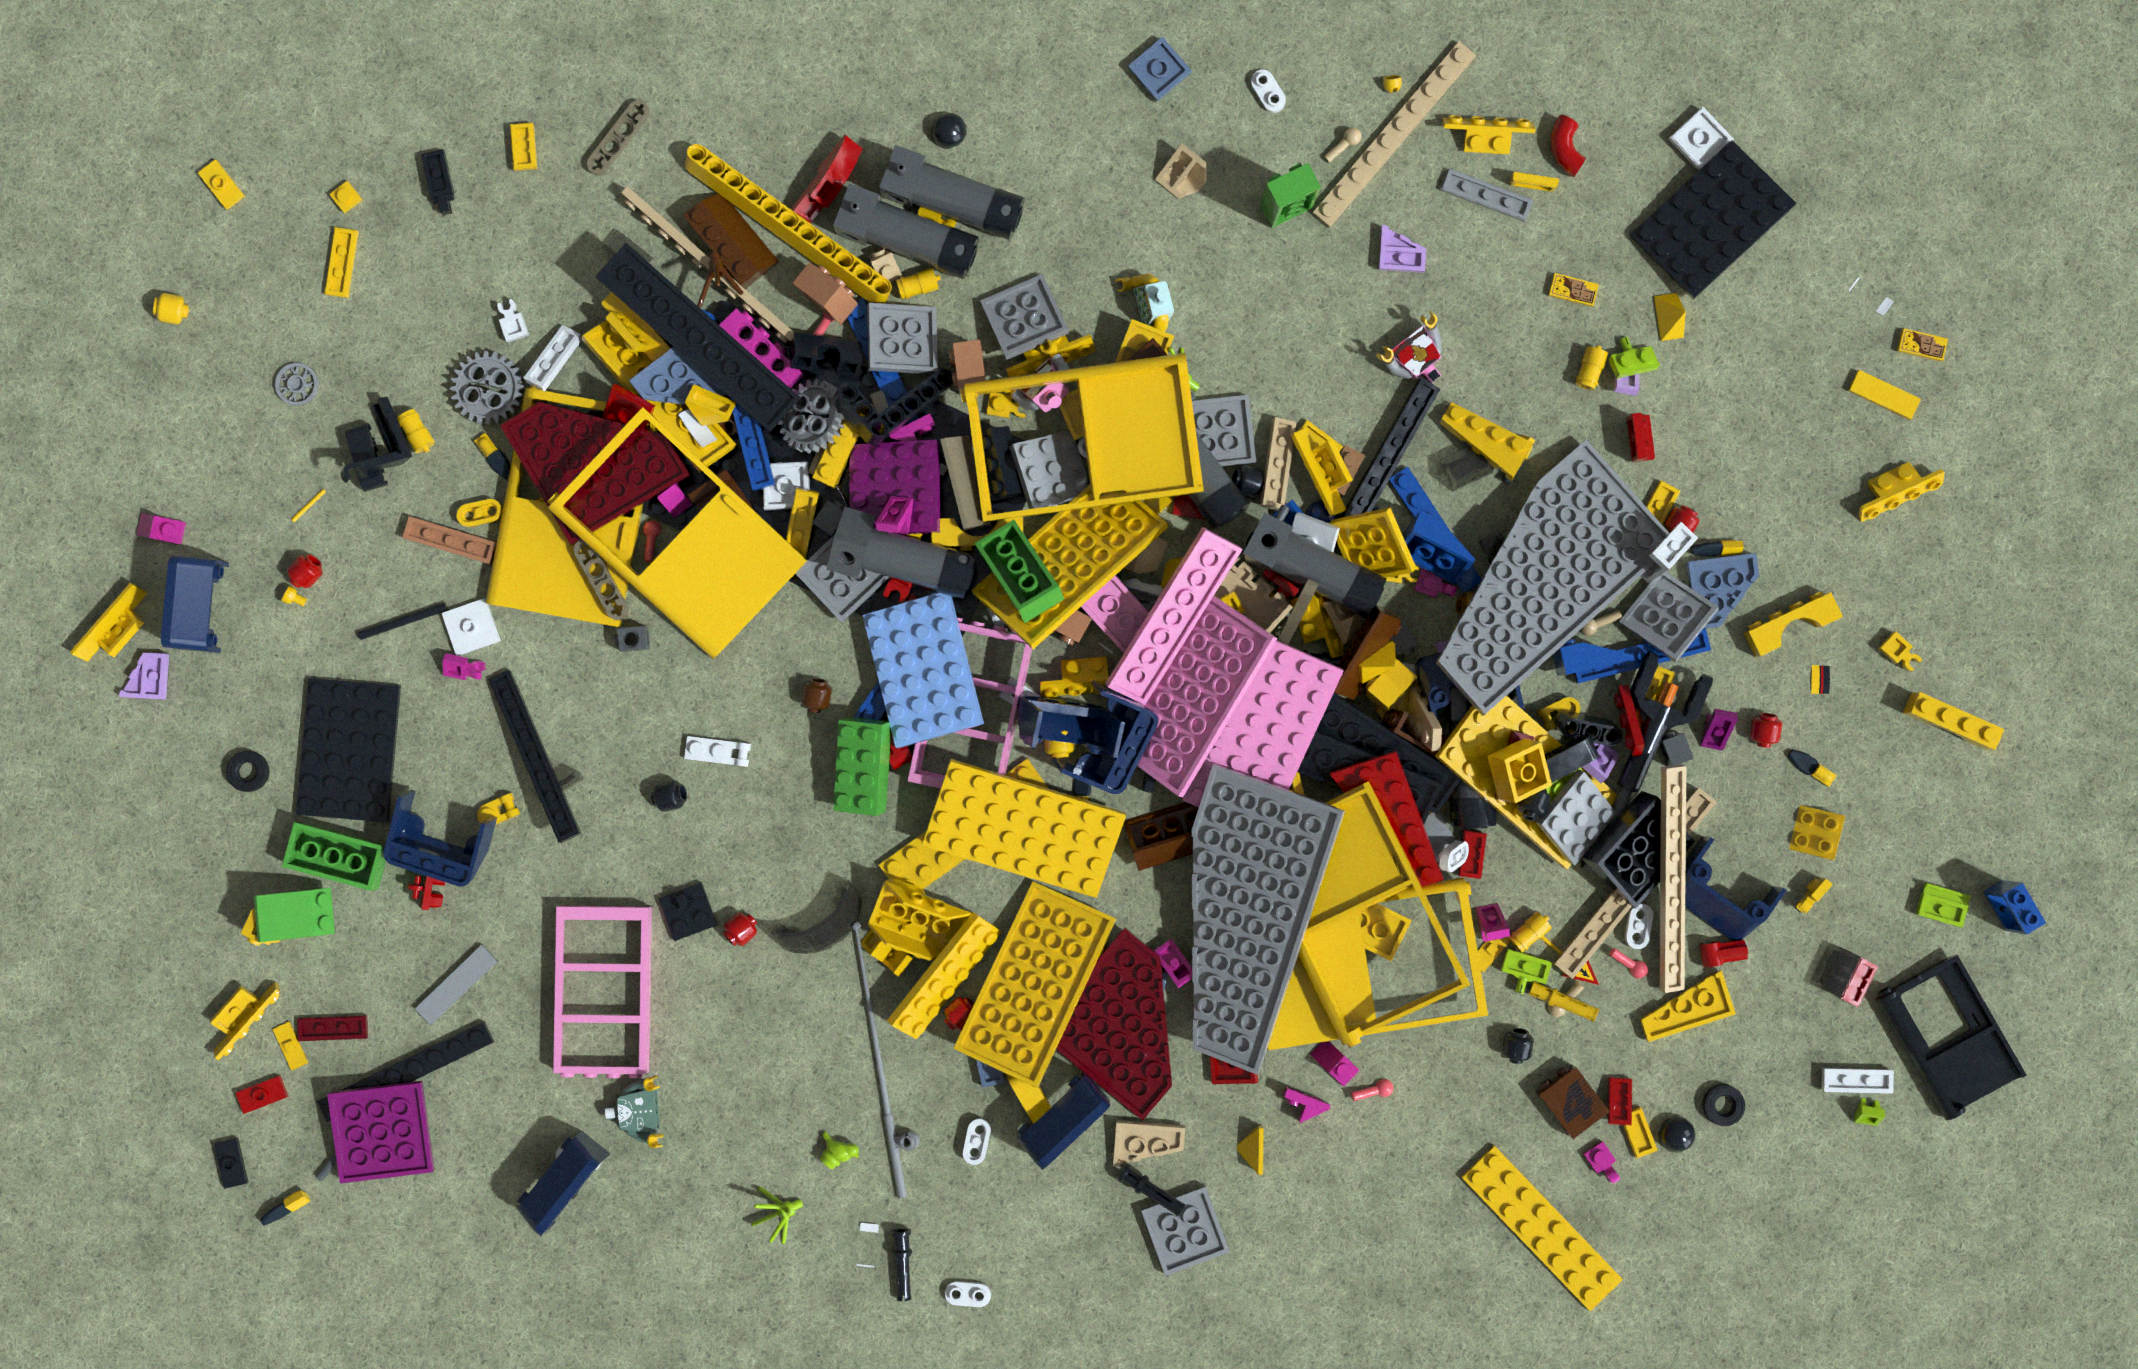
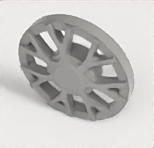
M291 363L283 367L277 374L275 389L278 396L284 402L294 406H301L315 398L319 389V380L314 370L302 363ZM299 367L305 368L303 376L298 375ZM289 369L294 373L290 378L285 374ZM312 375L314 382L307 384L305 378ZM280 380H286L287 387H280ZM307 387L313 389L311 395L304 392ZM288 390L293 392L289 399L283 396ZM302 393L303 401L297 402L296 394Z

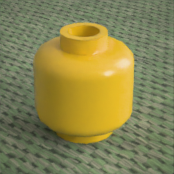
M162 293L159 298L155 297L153 315L157 316L159 322L178 325L182 322L183 318H188L189 305L185 304L183 296Z
M1064 730L1061 733L1066 735L1068 732ZM1044 740V749L1047 754L1051 755V758H1066L1074 751V743Z

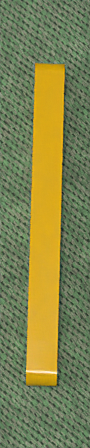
M699 144L689 146L685 159V168L689 173L815 264L822 265L833 277H838L847 287L869 303L886 304L892 289L888 279L704 146Z

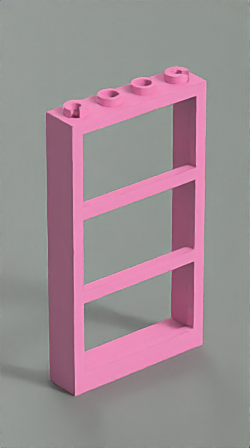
M957 618L959 628L962 631L1025 644L1017 686L972 677L976 686L1015 694L1006 736L974 729L954 732L1004 744L998 773L1006 775L1018 719L1019 696L1023 695L1032 648L1016 633H1006L1007 628L994 626L993 630L984 628L985 623L971 621V625L962 623L963 619ZM928 740L916 743L908 781L941 788L945 775L921 770Z
M556 907L553 1073H560V1077H574V1074H583L585 1078L597 1077V1074H606L607 1078H619L620 1074H629V1078H643V1074L649 1072L652 907ZM565 920H641V964L564 963ZM564 971L640 972V1015L563 1014ZM563 1022L640 1023L639 1066H562Z

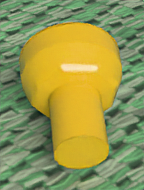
M289 585L281 602L286 604L294 602L304 607L307 598L297 594V590Z

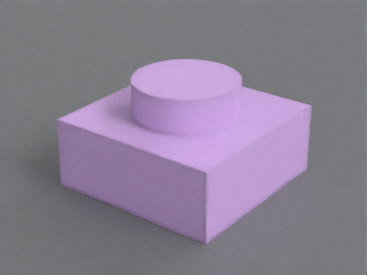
M1614 374V392L1636 396L1639 392V374L1616 379Z

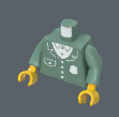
M657 1075L636 1079L625 1087L622 1094L617 1097V1105L605 1107L606 1120L619 1119L620 1130H625L628 1136L648 1144L651 1148L662 1147L663 1145H660L657 1139L664 1136L662 1133L654 1134L660 1130L657 1089L660 1088V1085L656 1086L653 1083V1079L658 1078Z

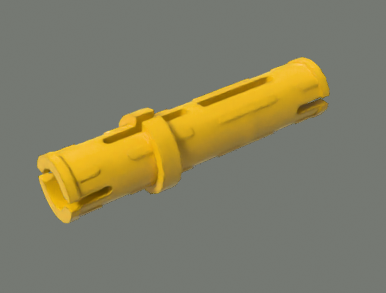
M1534 981L1529 993L1530 996L1547 1002L1551 1007L1552 1005L1560 1007L1595 1022L1599 1008L1558 992L1559 990L1556 988L1553 990Z

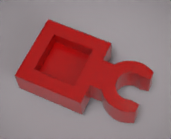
M1273 570L1270 573L1265 571L1262 575L1278 587L1276 592H1279L1286 599L1288 597L1293 599L1299 591L1297 587Z

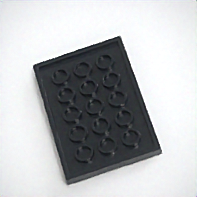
M1731 140L1630 234V237L1694 300L1790 212L1797 203Z
M308 678L296 815L389 822L401 686Z

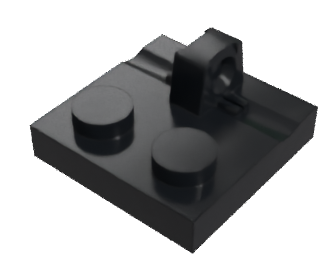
M702 882L658 898L674 941L718 925Z

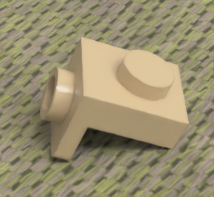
M878 247L871 252L872 254L868 255L874 270L890 282L902 277L890 250Z

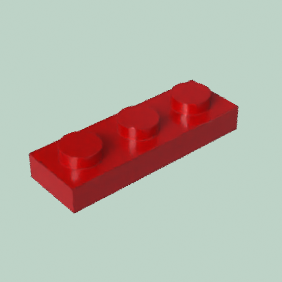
M1628 684L1619 685L1617 694L1614 695V704L1616 708L1620 709V726L1625 728L1626 731L1625 745L1627 749L1630 748L1632 756L1642 755L1645 744Z

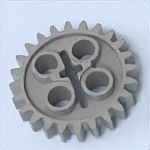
M484 351L483 357L478 352H475L474 360L467 356V364L459 363L463 369L461 371L454 370L458 378H451V381L456 383V386L450 387L451 391L456 392L451 399L459 401L455 407L457 409L463 408L461 415L467 416L469 414L468 420L473 422L477 418V423L480 425L485 420L486 424L491 426L493 419L497 424H501L500 417L509 420L507 413L516 414L514 406L521 407L522 405L518 402V398H524L520 390H524L526 387L519 384V382L524 380V377L517 376L521 371L520 368H513L515 362L512 360L507 362V356L502 355L499 359V353L495 351L492 357L488 351ZM483 369V378L476 380L475 373ZM502 374H505V383L502 385H498V377ZM472 382L483 386L490 385L496 389L507 390V394L492 390L485 391L482 388L469 386L468 384ZM478 391V399L475 402H470L471 393ZM500 396V405L493 407L492 400Z
M815 379L814 383L807 380L806 386L801 383L799 384V391L792 389L801 399L778 424L783 427L780 433L785 435L783 440L788 442L789 446L800 452L811 453L812 450L819 452V446L827 449L826 442L828 441L833 444L834 440L832 437L834 435L840 437L837 430L845 428L841 421L846 420V418L833 403V396L837 391V387L825 380L821 382Z

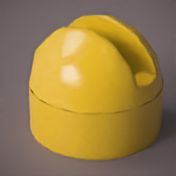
M1400 75L1383 77V85L1387 92L1392 93L1393 88L1395 92L1399 91L1402 84Z

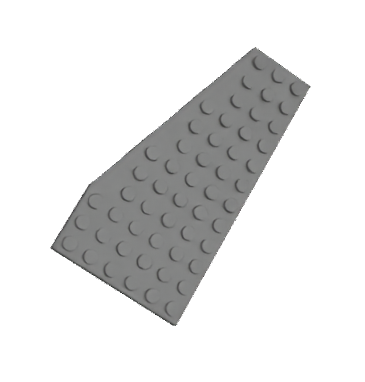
M1587 440L1534 485L1436 662L1482 716L1489 712L1655 563L1649 555L1669 534Z
M1218 764L1212 765L1192 827V910L1194 946L1192 947V983H1194L1193 1049L1257 1075L1260 1072L1345 810Z

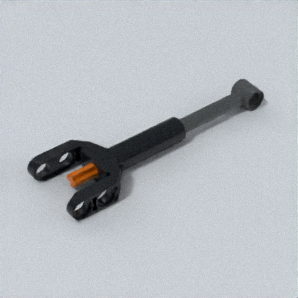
M1648 651L1645 654L1630 688L1634 705L1639 710L1643 720L1641 733L1645 745L1642 755L1632 756L1631 752L1617 783L1621 788L1612 806L1617 814L1601 832L1600 836L1626 809L1633 792L1639 793L1664 732L1675 726L1684 725L1698 719L1712 686L1713 677L1702 674L1694 682L1682 712L1670 708L1679 687L1666 681L1657 702L1645 698L1658 667V654L1652 651ZM1582 859L1581 869L1597 875Z

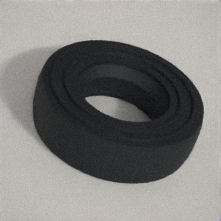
M242 751L235 754L229 760L226 767V776L229 783L235 789L242 792H253L263 787L270 773L266 759L254 751ZM247 762L252 763L256 768V775L251 780H244L240 775L241 766Z
M1718 1084L1711 1087L1705 1093L1702 1107L1704 1114L1711 1122L1719 1126H1730L1737 1123L1744 1115L1745 1100L1740 1091L1735 1087L1727 1084ZM1722 1096H1727L1732 1101V1109L1726 1114H1720L1715 1108L1717 1099Z

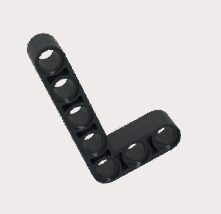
M947 369L937 370L880 414L862 392L850 382L842 383L833 396V403L867 444L872 446L878 445L944 396L953 385L952 372ZM938 380L944 382L945 385L940 384ZM921 392H925L929 397H925ZM841 393L848 395L850 399L844 398ZM905 404L910 405L912 410L908 409ZM857 411L862 412L865 417L858 415ZM888 416L893 417L896 422L891 421ZM872 429H876L880 435L875 434Z

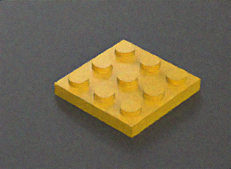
M1391 508L1333 519L1329 523L1340 528L1337 544L1343 557L1359 566H1364L1385 578L1412 573L1416 569Z

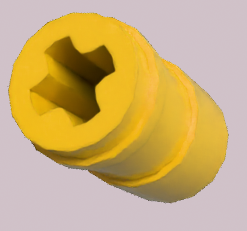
M929 268L914 275L900 277L896 282L903 300L939 290L937 281H940L941 277L940 275L935 276L933 268Z
M1601 346L1586 347L1579 374L1576 376L1575 385L1578 387L1595 390L1598 386L1599 376L1608 357V352L1602 350Z
M411 409L397 417L398 423L405 432L414 452H429V448L435 444V441L427 427L422 423L419 413L415 409Z
M1536 911L1524 921L1521 927L1511 933L1508 937L1509 941L1519 952L1527 951L1528 947L1552 929L1548 923L1549 917L1547 915L1543 917Z

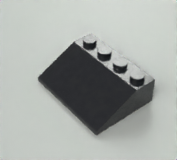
M1641 791L1582 857L1594 873L1635 909L1660 882L1661 800L1658 796ZM1686 831L1687 852L1695 841Z

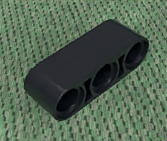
M369 423L345 429V436L353 463L378 457L376 453L378 448L375 438L371 436L370 430L372 428ZM384 469L368 471L364 479L359 477L360 474L356 470L359 483L364 492L388 485V481H385L383 473H385Z
M1561 711L1554 717V726L1567 738L1574 739L1580 735L1589 734L1593 743L1615 746L1621 742L1623 737L1622 731L1609 719L1570 711ZM1567 722H1570L1567 727H1564Z
M1589 734L1580 735L1545 754L1551 783L1599 757Z

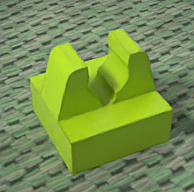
M1862 1098L1854 1114V1123L1878 1126L1885 1118V1109L1881 1108L1878 1100H1874L1872 1107L1866 1105V1098Z

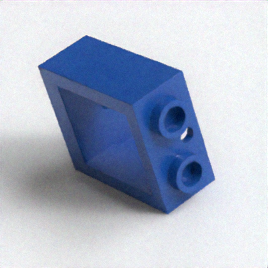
M2002 880L1983 891L2006 931L2027 935L2046 924L2023 883ZM2000 906L2003 907V911H1999Z

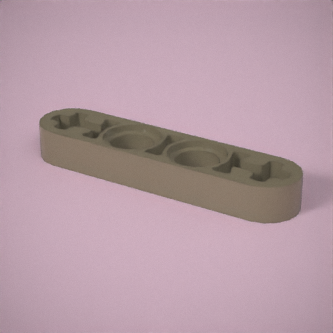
M635 100L631 102L587 160V167L592 174L596 176L604 175L648 119L650 109L644 101ZM641 106H643L644 114H638L634 118L635 121L638 122L635 125L632 122V120L628 119L627 117L628 115H630L631 118H633L636 114L634 108H640ZM625 123L630 124L632 127L631 132L627 135H623L619 131L621 125ZM611 141L618 144L617 150L613 153L606 151V145ZM602 151L610 159L607 161L604 157L601 161L603 167L594 170L593 162L601 160L603 156L599 153Z
M579 540L574 545V554L610 618L619 621L624 620L629 614V606L604 560L590 547L588 550L590 557L593 558L596 555L597 559L590 560L585 564L584 561L589 559L585 554H580L579 551L582 550L581 545H589L583 540ZM595 563L600 564L602 567V572L599 576H592L590 573V568ZM607 583L613 587V593L608 597L603 596L601 593L602 586ZM617 595L619 599L615 600L616 604L624 608L621 610V616L613 614L612 611L615 610L613 603L607 604L606 602L613 600Z
M1311 579L1307 580L1278 641L1289 644L1319 583Z

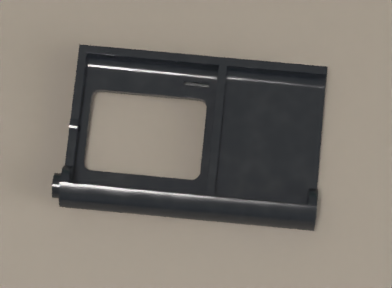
M1958 955L1950 956L1893 988L1889 986L1878 992L1877 1002L1945 1120H1952L1965 1113V1107L2018 1078L2027 1076ZM1940 975L1967 1021L1969 1029L1939 1047L1930 1049L1904 1005L1901 995L1930 978Z

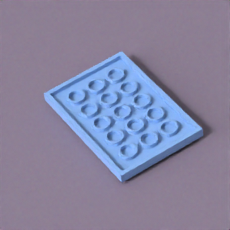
M936 593L862 615L896 748L984 724L952 596Z

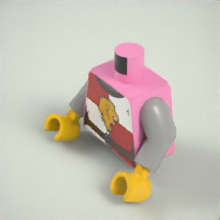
M1429 311L1431 317L1428 321L1423 315L1420 317L1421 322L1426 327L1421 326L1393 350L1383 346V349H1385L1384 356L1379 353L1376 354V357L1384 361V364L1393 375L1415 380L1423 374L1430 383H1433L1441 376L1433 365L1441 358L1442 346L1440 333L1436 325L1438 319L1431 311Z
M1047 339L1050 343L1048 350L1045 346L1040 345V350L1050 355L1051 359L1048 358L1032 374L1070 369L1060 353H1056L1057 345ZM1067 383L1003 392L1012 394L1011 398L1025 410L1036 411L1040 408L1044 412H1048L1051 408H1057L1061 405V399L1068 394L1069 388Z

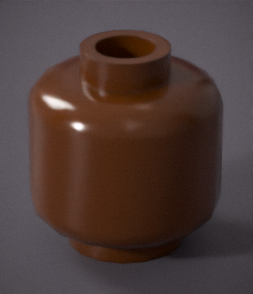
M810 678L808 682L803 684L801 703L808 708L807 711L821 713V710L827 709L830 706L832 687L827 684V680Z

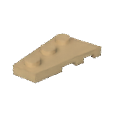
M1410 686L1408 716L1405 720L1406 729L1431 751H1440L1442 727L1434 713L1428 712L1427 700L1420 698L1421 690L1419 686Z
M1116 1120L1113 1167L1130 1161H1141V1159L1151 1156L1158 1157L1183 1151L1185 1125Z

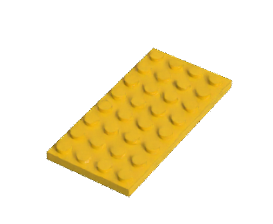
M1091 485L1085 488L1069 504L1091 501ZM1142 501L1057 513L1028 541L1059 585L1064 600L1026 623L1023 622L992 573L971 591L974 596L1027 645L1034 649L1168 528V524Z
M1507 695L1484 716L1472 705L1435 757L1558 865L1568 870L1571 864L1563 857L1536 821L1524 819L1522 817L1523 814L1517 809V804L1494 799L1496 788L1487 757L1507 747L1510 731L1534 736V741L1542 743L1544 755L1558 748L1561 744ZM1581 767L1582 771L1587 774L1612 807L1617 794L1604 782L1600 783Z
M950 759L922 841V846L1097 898L1124 824L1126 812Z
M1033 881L953 1049L1038 1088L1116 919Z

